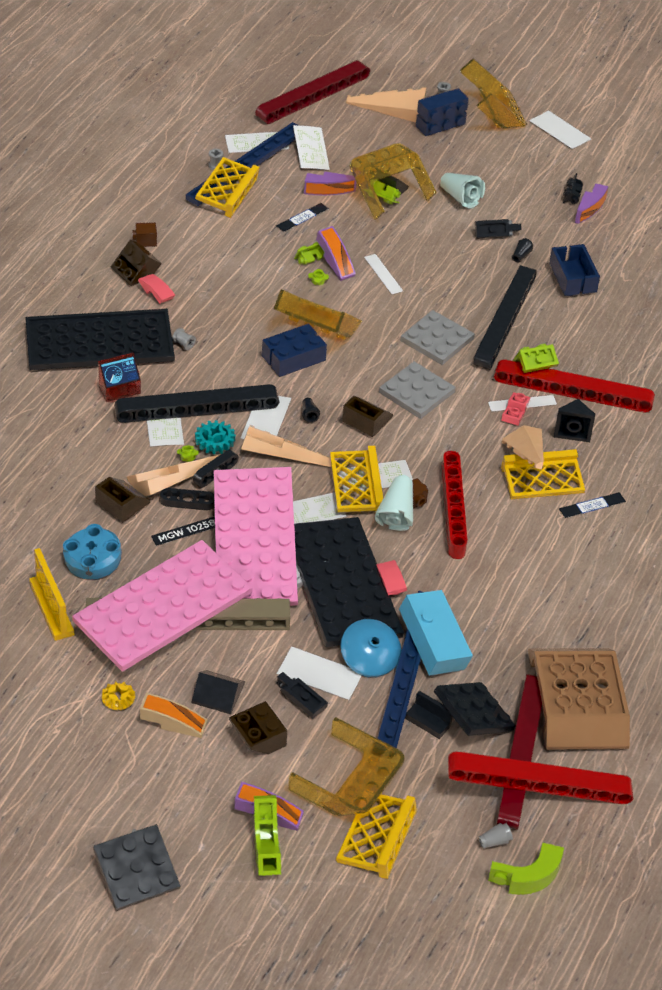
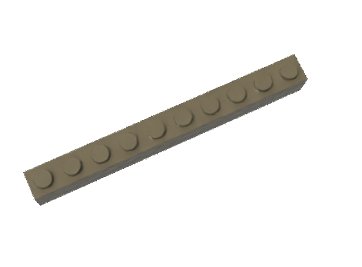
M86 598V607L102 598ZM243 598L192 630H290V599Z

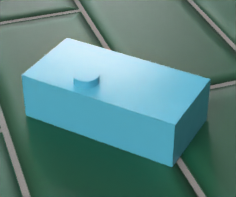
M437 590L406 595L399 611L429 676L465 670L473 655L443 591Z

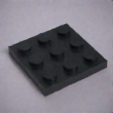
M482 682L437 685L433 691L467 736L512 732L516 727L510 716L502 709L499 702L490 694Z
M157 824L93 846V851L116 911L180 889L181 887Z

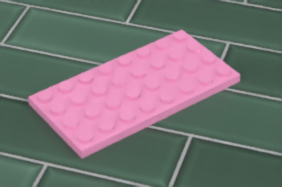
M291 467L214 470L216 553L252 587V593L244 598L290 599V606L298 605Z
M201 540L74 614L72 620L123 672L252 593V587Z

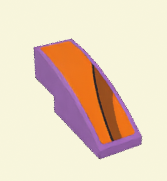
M325 171L324 175L307 173L304 194L339 195L355 192L357 176Z
M596 183L592 193L585 191L577 209L575 223L579 224L587 220L603 206L608 186Z
M331 226L318 231L316 240L324 251V258L339 280L342 281L355 276L356 273L351 259L334 227Z
M241 782L235 797V809L254 814V796L276 794ZM276 795L277 826L298 831L304 811Z

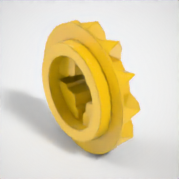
M115 681L114 684H107V687L102 689V702L110 709L123 710L133 704L135 691L132 689V685H126L125 681L123 683ZM117 691L121 694L120 700L115 695Z

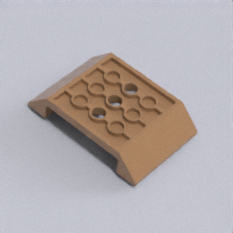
M609 648L528 649L530 665L536 668L546 723L543 736L546 750L629 749L630 714L616 651ZM556 684H562L566 688H558ZM576 684H583L586 688H579ZM597 684H603L606 688H600Z

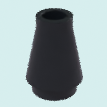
M527 238L518 241L512 255V259L515 262H520L532 252V241Z
M311 398L303 399V419L309 423L316 422L319 419L320 410Z

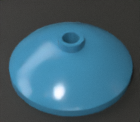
M362 619L351 624L344 632L340 644L341 653L346 664L356 673L366 677H381L391 672L396 667L401 652L400 641L396 633L385 623L374 619ZM371 640L376 641L377 645L373 644Z

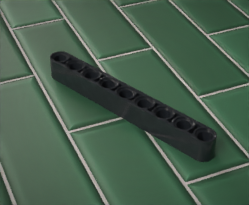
M522 265L519 266L476 351L473 361L474 365L487 369L492 368L535 281L536 269Z
M272 384L120 398L115 401L114 407L117 420L121 423L273 409L279 405L280 401L276 387Z

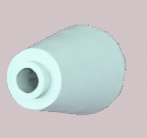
M445 173L440 180L441 187L466 208L477 206L479 204L477 201L480 197L483 198L485 193V182L478 176Z
M399 475L395 477L375 513V520L381 526L387 524L389 529L398 531L408 530L409 526L412 527L413 482L408 476Z

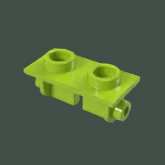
M376 179L370 181V189L365 188V190L370 192V196L375 198L380 196L388 204L392 205L393 202L399 203L396 201V198L400 197L401 192L389 185L384 190L386 184Z
M315 242L311 246L300 247L294 259H298L299 264L306 265L315 261L313 255L316 256L317 260L323 259L324 251L319 243Z

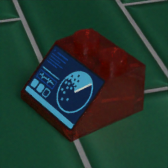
M134 353L98 361L99 389L106 402L141 394V379Z

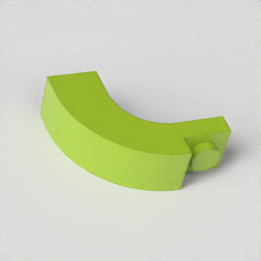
M276 795L254 796V838L259 876L281 875Z
M542 842L538 859L533 864L525 867H516L492 861L488 881L498 885L510 886L509 894L515 895L532 894L543 890L554 881L559 872L564 847Z

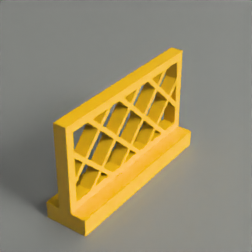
M223 157L196 194L195 199L225 211V216L231 218L257 181L260 167L253 165L250 168ZM223 165H229L231 168L224 169ZM238 171H244L246 174L239 175ZM234 172L235 175L228 176L227 173ZM223 174L224 177L217 178L216 175ZM238 180L239 183L232 184L231 181ZM221 182H227L228 185H226V186H221L220 183H221ZM217 184L218 187L210 188L209 185ZM232 190L233 193L226 194L224 191ZM220 191L222 194L215 196L213 192ZM209 193L211 197H204L202 194ZM224 199L226 203L222 204L219 203L217 200Z
M375 445L368 446V450L330 452L337 513L375 511L376 513L383 500V492ZM356 457H364V460L361 463H358L354 459ZM335 458H343L346 461L340 464L335 461ZM351 463L356 468L351 471L346 466ZM362 470L366 475L360 477L356 473ZM343 471L348 475L342 478L337 474ZM353 477L358 482L353 485L348 480ZM361 484L368 487L365 492L358 488ZM345 485L350 489L347 492H343L339 488ZM354 491L360 496L354 499L349 495ZM363 498H365L368 501H370L371 504L363 505L362 503H360V501ZM344 499L351 502L350 505L341 506V502Z
M577 449L543 452L544 462L542 469L535 468L534 462L529 464L528 459H522L517 454L504 455L501 468L502 472H505L511 500L585 493V486L577 461ZM574 466L575 471L571 474L564 468ZM547 468H554L557 472L553 476L545 470ZM535 469L539 473L534 477L528 473V470ZM517 471L521 475L515 478L510 475V472ZM562 473L568 479L566 482H563L557 476ZM542 474L550 479L547 484L539 480ZM525 476L532 482L526 485L520 480ZM573 480L578 483L579 487L573 488L568 483ZM554 481L562 487L560 489H553L550 485ZM536 483L543 487V489L536 491L531 487ZM516 485H519L525 490L520 493H515L514 487Z
M40 548L34 549L36 576L29 578V583L55 641L74 636V629L66 613V605Z
M366 791L336 857V861L378 872L380 878L388 879L417 812L415 797L406 796L404 800ZM370 799L380 803L372 808L368 806ZM392 805L400 806L399 810L392 813L389 812L387 807ZM384 809L387 815L376 819L373 813ZM370 815L373 821L362 825L360 820ZM390 820L392 826L383 830L380 824ZM376 826L379 832L369 836L366 830ZM362 832L365 838L354 842L353 836ZM383 837L385 843L375 847L372 841ZM369 843L372 849L361 853L358 847ZM353 849L358 854L351 858L344 856L346 852ZM374 854L377 856L375 864L366 862L364 859Z

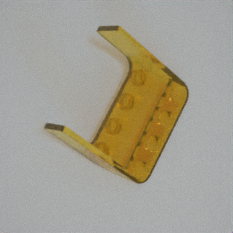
M472 59L460 69L461 74L480 90V96L483 100L477 104V107L493 120L497 128L507 129L525 127L527 125L510 90L480 63Z
M400 143L355 157L349 164L350 170L375 220L384 213V209L373 188V183L377 180L411 169L427 201L437 193L419 155Z
M282 289L274 306V310L288 315L289 320L297 323L299 320L305 322L304 325L309 323L313 329L315 326L321 327V332L330 334V332L337 333L336 337L346 340L347 337L351 338L362 320L350 314L327 308Z
M335 717L332 720L331 735L359 749L363 753L362 760L336 794L293 772L289 775L288 789L337 816L366 813L402 767L405 760L404 754L397 748Z

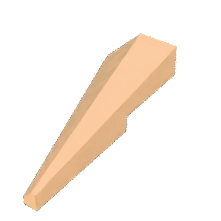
M422 87L419 90L408 89L407 91L400 92L397 90L375 92L372 95L360 94V96L353 97L348 95L346 103L416 122L417 114H419L417 112L418 100L426 97V88Z
M249 425L241 447L242 450L331 467L330 457L308 450L307 447L270 434V432L256 429L252 425Z
M523 425L502 439V444H507V447L510 449L513 447L514 453L522 459H528L529 464L534 462L535 468L542 469L544 462L542 429Z
M219 455L127 476V479L132 487L144 496L152 495L194 476L200 468Z

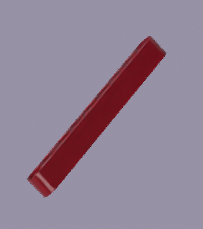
M359 60L351 62L259 105L255 115L266 124H271L365 80L370 74V68Z
M526 674L510 759L528 762L532 760L542 707L538 679L534 675ZM504 788L497 825L499 823L502 825L507 823L509 828L518 830L525 797L524 790Z

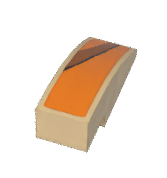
M147 692L140 708V719L159 723L163 730L202 738L208 719L184 705Z

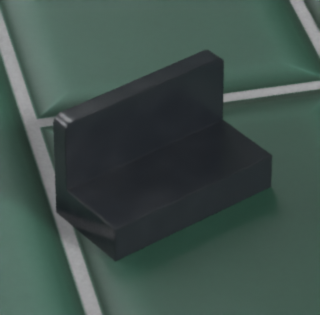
M421 691L416 693L415 704L405 715L406 720L438 739L451 727L453 718L443 704Z

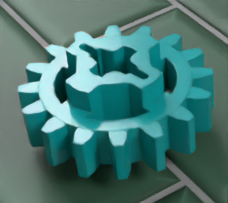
M208 420L207 425L201 423V427H197L195 440L200 450L206 449V453L212 451L213 455H215L217 451L222 454L223 450H229L230 447H234L235 430L231 429L230 424L225 425V421L218 423L215 420L214 423H211Z

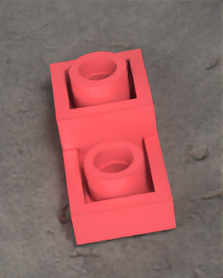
M154 274L138 280L146 293H152L159 304L171 300L175 296L169 286Z
M513 392L508 401L507 408L502 414L501 421L519 426L531 397Z
M395 560L376 564L388 596L399 595L401 592L407 591L405 581Z

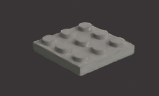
M432 310L403 333L400 341L443 365L474 339L475 334Z
M414 361L380 386L379 393L419 419H422L455 393L456 387Z

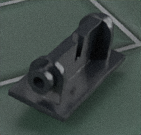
M576 173L573 178L570 177L566 182L565 186L567 188L563 192V203L566 200L572 204L579 202L583 182L577 179Z

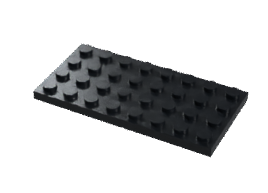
M168 308L25 317L29 370L94 367L134 356L136 364L175 361Z
M359 517L295 523L296 566L325 647L340 646L346 629L354 622L362 619L381 621L388 625L398 638H403V628L390 595H387L376 566L377 562Z

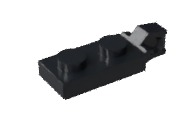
M509 219L475 221L476 238L508 237L513 235V232L522 230L521 223L512 224V220Z
M284 672L277 676L276 684L280 687L281 692L312 719L327 708V701L300 678L291 679Z

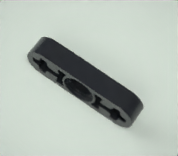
M230 449L226 450L200 468L194 474L193 482L201 488L207 486L214 481V470H229L233 468L238 462L239 456Z
M165 488L160 492V502L166 507L212 510L214 508V493L209 491ZM191 497L193 500L185 501L183 498Z

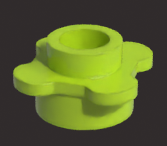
M316 269L313 273L308 274V277L312 278L311 281L315 285H322L325 283V280L329 279V275L325 274L322 269Z
M186 445L182 449H178L177 454H180L182 461L190 462L195 460L199 451L195 450L194 446Z

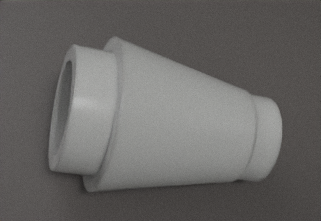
M499 823L481 836H478L483 849L509 844V841L513 840L507 823L503 825Z

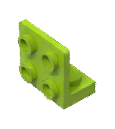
M540 344L535 348H521L512 360L521 363L524 373L557 367L559 365L553 344Z

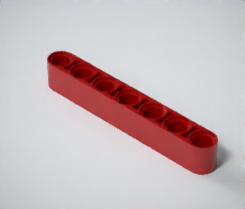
M450 450L444 453L442 463L448 553L453 559H462L466 554L468 538L461 459L458 452Z

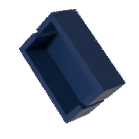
M457 88L418 100L417 112L419 114L416 117V127L424 136H429L465 125L469 98Z
M570 245L567 261H565L567 246L552 247L549 264L564 296L578 295L580 292L582 294L596 293L598 291L600 275L585 245Z
M309 323L262 340V357L271 365V368L279 377L326 361L327 344L317 335V332Z

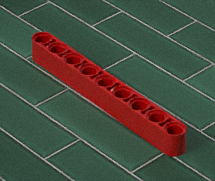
M500 360L497 363L494 374L495 380L499 383L644 413L652 410L655 393L647 388L550 368L524 373L521 363L511 360Z
M452 752L448 755V776L454 781L616 804H628L634 799L632 780L625 775L466 752Z

